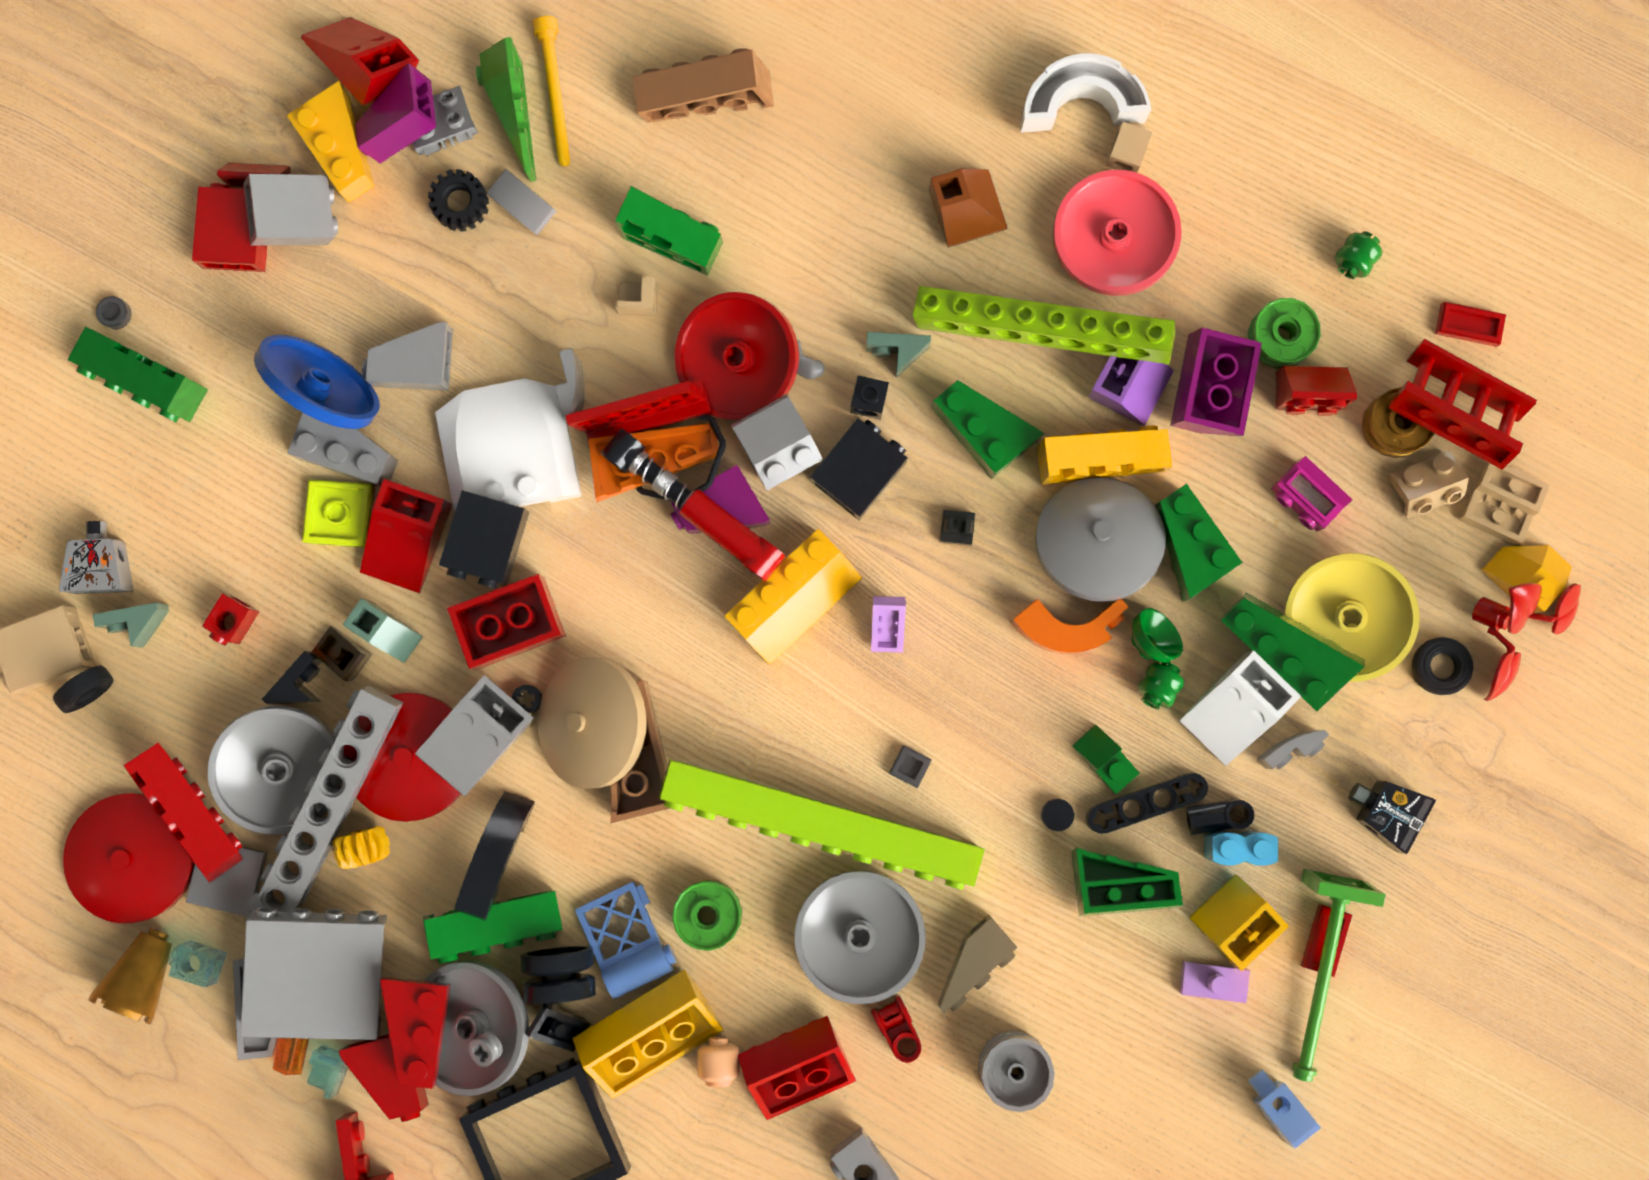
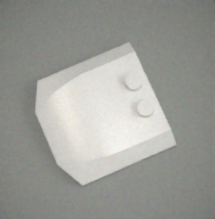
M524 378L465 390L435 412L454 514L462 490L518 507L546 501L556 502L582 496L567 422L562 417L555 386Z

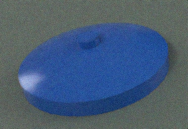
M272 335L266 337L255 352V367L264 382L287 403L314 419L336 427L360 429L368 426L379 411V398L373 387L366 382V378L341 357L315 343L289 335Z

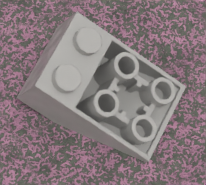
M484 675L461 699L415 755L465 797L529 727L534 717Z

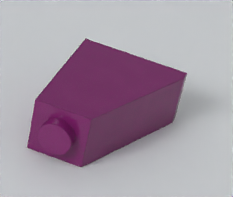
M408 63L402 68L355 124L357 147L363 154L369 155L381 164L436 128L431 80Z
M738 465L716 476L711 487L703 491V493L748 528L763 527L770 524V519ZM672 502L671 505L675 511L670 513L678 529L681 530L685 527L689 534L702 533L679 515L680 508H676L675 503Z

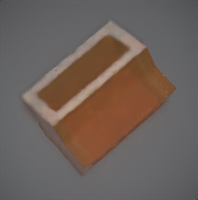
M279 1038L273 1070L283 1075L302 1074L309 1038H298L293 1064L290 1063L296 1038Z

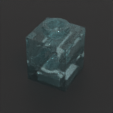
M192 940L181 943L174 948L169 958L171 969L168 976L204 988L214 985L218 981L227 952ZM192 955L196 956L200 961L198 971L194 970L190 965Z

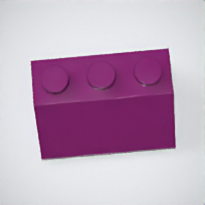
M1203 327L1190 333L1187 339L1170 426L1202 434L1244 436L1262 342Z

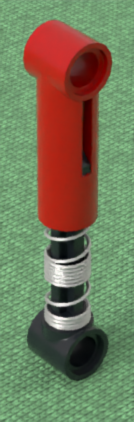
M620 428L601 454L624 473L630 471L634 475L641 476L642 481L650 483L651 489L664 496L665 500H672L676 508H680V516L703 534H706L738 559L752 573L766 582L786 556L770 542L759 537L700 489L690 491L686 488L687 484H681L677 481L678 477L672 474L669 469L664 470V466L661 468L653 462V458L649 459V454L645 453L646 447Z

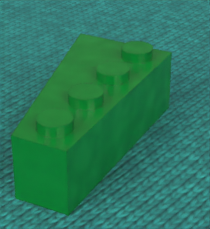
M86 326L67 359L78 365L76 372L92 380L95 379L96 375L105 379L106 381L103 386L119 394H122L124 389L133 394L131 400L148 409L151 404L160 407L159 414L176 423L179 417L191 422L208 389L187 377L126 348Z
M1247 592L1221 619L1235 635L1273 668L1315 711L1323 707L1365 667V659L1348 652L1335 642L1327 640L1300 622L1298 623L1283 615L1282 612Z
M554 890L508 899L506 902H494L486 921L456 910L448 911L438 917H434V914L423 916L430 959L437 958L438 964L455 961L458 959V953L471 951V956L491 952L490 946L503 944L504 949L521 946L524 944L523 939L536 936L537 941L552 939L556 937V931L563 930L556 892Z

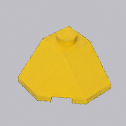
M1549 545L1504 546L1498 550L1481 571L1508 596H1510L1508 588L1524 583L1539 584L1542 587V593L1539 603L1533 612L1536 613L1545 612L1564 591L1572 566Z

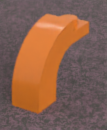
M1037 599L1010 622L1024 638L1039 648L1053 653L1075 654L1097 648L1112 639L1105 627L1108 626L1110 630L1116 627L1126 618L1122 613L1129 607L1122 599H1118L1088 623L1068 625L1054 618L1040 600Z

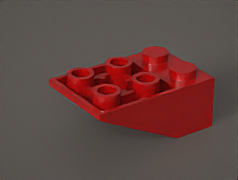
M351 17L301 35V39L362 105L375 101L405 65L409 63L417 68L419 59L398 37Z
M383 479L372 509L360 573L421 593L453 504L433 495Z

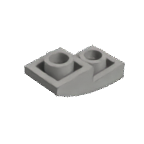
M507 169L504 170L487 192L491 198L536 235L540 233L556 212L553 207Z
M1313 730L1294 735L1265 751L1257 760L1265 769H1274L1275 767L1280 769L1292 759L1293 756L1290 754L1292 751L1296 756L1302 757L1307 755L1312 757L1324 747L1325 743L1323 740L1329 734L1325 730Z

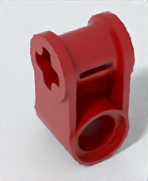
M898 995L895 997L894 1002L878 1010L873 1008L871 1012L894 1056L901 1062L909 1063L919 1057L922 1046L912 1024V1018L901 996ZM905 1037L913 1039L916 1043L914 1051L908 1054L900 1052L897 1048L899 1040Z

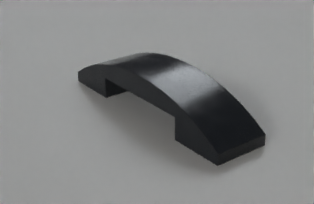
M504 791L475 850L454 907L456 911L486 921L498 893V885L519 835L525 829L535 801Z

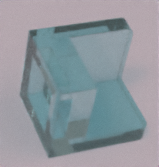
M322 1045L313 1051L309 1060V1064L313 1065L307 1083L325 1090L324 1098L330 1100L339 1093L348 1067L340 1058L339 1051Z

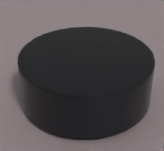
M1051 799L1042 807L1041 819L1047 828L1053 831H1064L1073 823L1074 810L1065 800Z

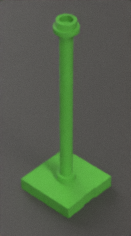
M1303 869L1301 882L1316 894L1329 896V899L1333 900L1299 1063H1293L1292 1065L1293 1077L1302 1081L1312 1082L1313 1077L1317 1075L1318 1071L1312 1065L1346 904L1354 901L1383 907L1386 894L1367 881Z

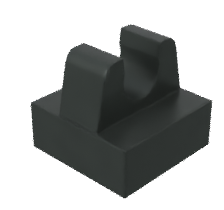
M943 510L940 543L971 546L975 513Z

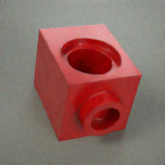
M222 593L202 627L211 632L209 635L211 639L224 646L228 642L240 644L260 611L232 595ZM232 614L235 620L234 625L231 629L227 630L224 620L227 615Z

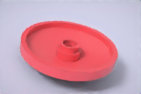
M1107 170L1084 178L1066 194L1055 217L1053 242L1062 267L1078 284L1099 294L1109 296L1130 295L1151 287L1167 273L1180 247L1182 234L1181 220L1172 198L1158 183L1149 177L1133 171Z

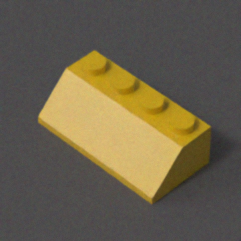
M818 528L776 568L766 582L762 580L724 617L770 665L855 586L862 577L841 551Z
M684 969L623 1008L616 1010L605 1019L575 1036L573 1041L583 1069L613 1099L724 1030L699 986Z

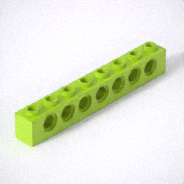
M919 286L913 311V318L918 329L1170 364L1175 338L1174 320Z

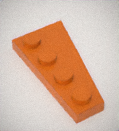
M710 423L630 433V435L646 447L645 453L649 454V459L653 458L654 463L661 468L664 466V470L669 469L672 474L714 459L718 450L717 437ZM614 436L588 439L596 502L648 483H644L641 476L634 475L630 471L624 473L601 454Z

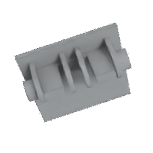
M460 86L433 96L436 128L414 141L413 146L419 155L425 154L429 156L431 153L441 150L439 142L443 149H447L444 140L449 139L452 146H455L453 137H456L458 143L468 139L471 140L473 139L472 135L478 134Z

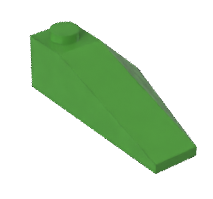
M507 37L479 54L481 66H476L478 84L479 86H484L530 182L537 181L523 64L512 38Z

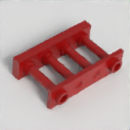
M1423 339L1406 361L1418 368L1413 383L1407 381L1392 398L1388 408L1503 470L1521 452L1523 446L1522 442L1510 436L1514 422H1519L1536 405L1537 400L1430 341ZM1429 375L1446 383L1441 398L1424 390ZM1458 390L1474 398L1469 414L1453 405ZM1486 405L1503 414L1498 429L1481 421Z

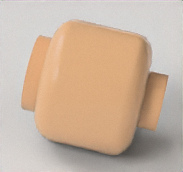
M716 1036L710 1037L709 1043L698 1048V1077L706 1081V1086L727 1087L732 1084V1080L738 1078L740 1072L739 1047L728 1043V1037Z

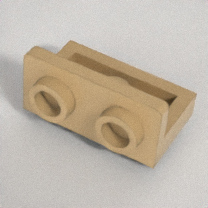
M1446 451L1390 473L1389 481L1404 501V514L1409 519L1417 515H1426L1437 507L1445 504H1454L1466 495L1469 477L1450 451Z

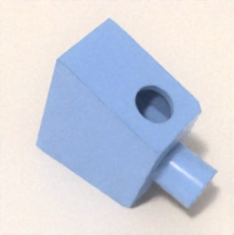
M1263 1069L1248 1080L1258 1094L1253 1100L1287 1145L1295 1149L1321 1129L1284 1082L1278 1080L1274 1083ZM1280 1097L1282 1106L1276 1110L1273 1107V1102L1276 1098Z

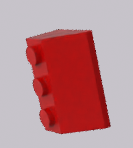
M828 1015L738 1054L746 1086L766 1120L856 1082L849 1061Z

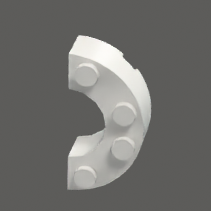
M1074 54L1052 63L1034 81L1023 108L1020 131L1023 133L1052 130L1058 109L1066 102L1078 98L1092 99L1103 105L1111 116L1113 126L1121 125L1122 122L1143 124L1151 112L1150 100L1140 79L1122 67L1121 62L1100 54Z

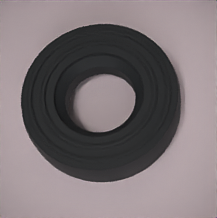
M1445 637L1434 638L1423 643L1415 652L1412 660V672L1415 680L1424 690L1436 695H1450L1462 690L1469 683L1473 674V660L1468 649L1460 642ZM1438 654L1448 655L1454 663V671L1446 679L1436 677L1431 670V662Z
M104 666L89 668L62 685L54 694L53 700L63 713L74 712L104 694L113 684V677Z

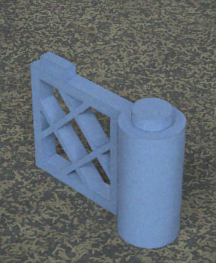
M631 882L575 909L588 942L593 947V953L601 969L605 986L613 999H617L674 971L673 964L677 962L669 944L664 946L646 909L645 905L651 902L644 886L640 885L637 887L635 882ZM627 892H631L635 901L631 916L614 910L619 896ZM612 900L610 908L603 906V904ZM596 907L608 911L602 929L590 926L585 913ZM638 910L643 920L636 918ZM613 913L629 919L623 937L606 932ZM636 921L644 924L651 938L641 943L628 940L633 922ZM593 931L600 933L598 940H596ZM605 935L621 941L617 954L606 960L600 949ZM626 943L633 945V947L623 951Z

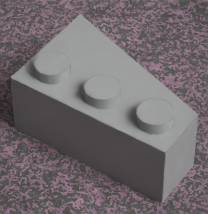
M303 412L288 450V454L299 460L381 487L383 479L391 481L398 462L395 457L358 429H347L329 425Z

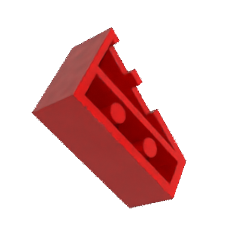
M383 977L380 979L398 1086L433 1089L437 1083L451 984Z

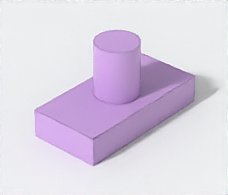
M873 596L871 652L903 653L906 597Z
M1183 961L1179 993L1187 996L1247 1003L1250 970L1244 969L1240 971L1230 966Z

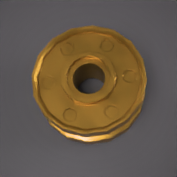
M1402 387L1390 389L1373 400L1365 410L1362 421L1364 437L1371 448L1383 456L1392 458L1405 457L1426 446L1435 435L1432 431L1388 408L1392 398ZM1395 416L1400 417L1404 421V429L1396 426Z

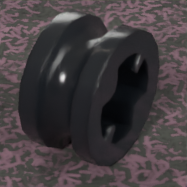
M522 685L516 688L511 698L530 714L539 709L542 694L534 686ZM526 690L528 694L535 695V702L531 701L533 706L527 708L526 704L519 703V697H524L521 693Z

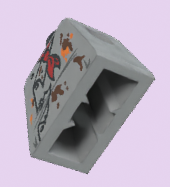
M87 521L86 539L69 540L67 542L59 592L70 594L133 592L126 545L120 540L107 539V522Z

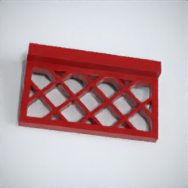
M700 380L693 383L691 381L682 382L565 415L567 425L586 433L587 439L615 436L620 428L629 434L644 432L712 412L705 383Z

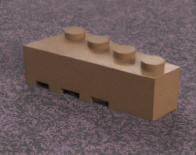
M739 48L733 50L729 55L720 57L708 55L698 62H677L671 68L662 70L655 68L647 69L640 75L632 76L636 111L646 122L687 118L689 111L704 115L716 114L718 107L735 108V111L748 110L747 104L762 102L763 108L774 107L770 71L752 49Z
M644 680L638 681L636 684L642 694L646 711L645 739L634 766L623 778L611 785V823L670 809L664 807L665 800H661L658 797L668 764L648 682Z

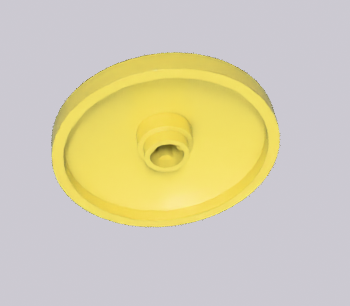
M1363 553L1335 554L1311 565L1294 583L1285 608V616L1298 623L1300 622L1313 632L1340 645L1341 648L1365 659V667L1349 682L1374 679L1394 669L1410 652L1419 629V606L1415 593L1407 579L1388 562Z

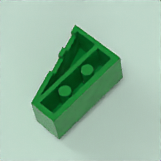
M1187 483L1155 505L1164 524L1165 544L1172 562L1173 573L1176 575L1180 588L1179 593L1182 602L1191 599L1243 563Z

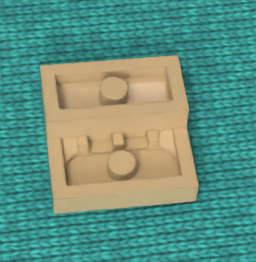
M1487 462L1472 489L1459 520L1514 546H1519L1523 544L1533 516L1540 512L1550 485L1508 465L1501 470Z

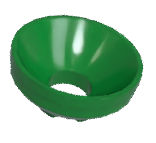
M1146 608L1134 618L1131 640L1143 658L1169 663L1182 654L1183 643L1180 634L1164 614L1155 609Z

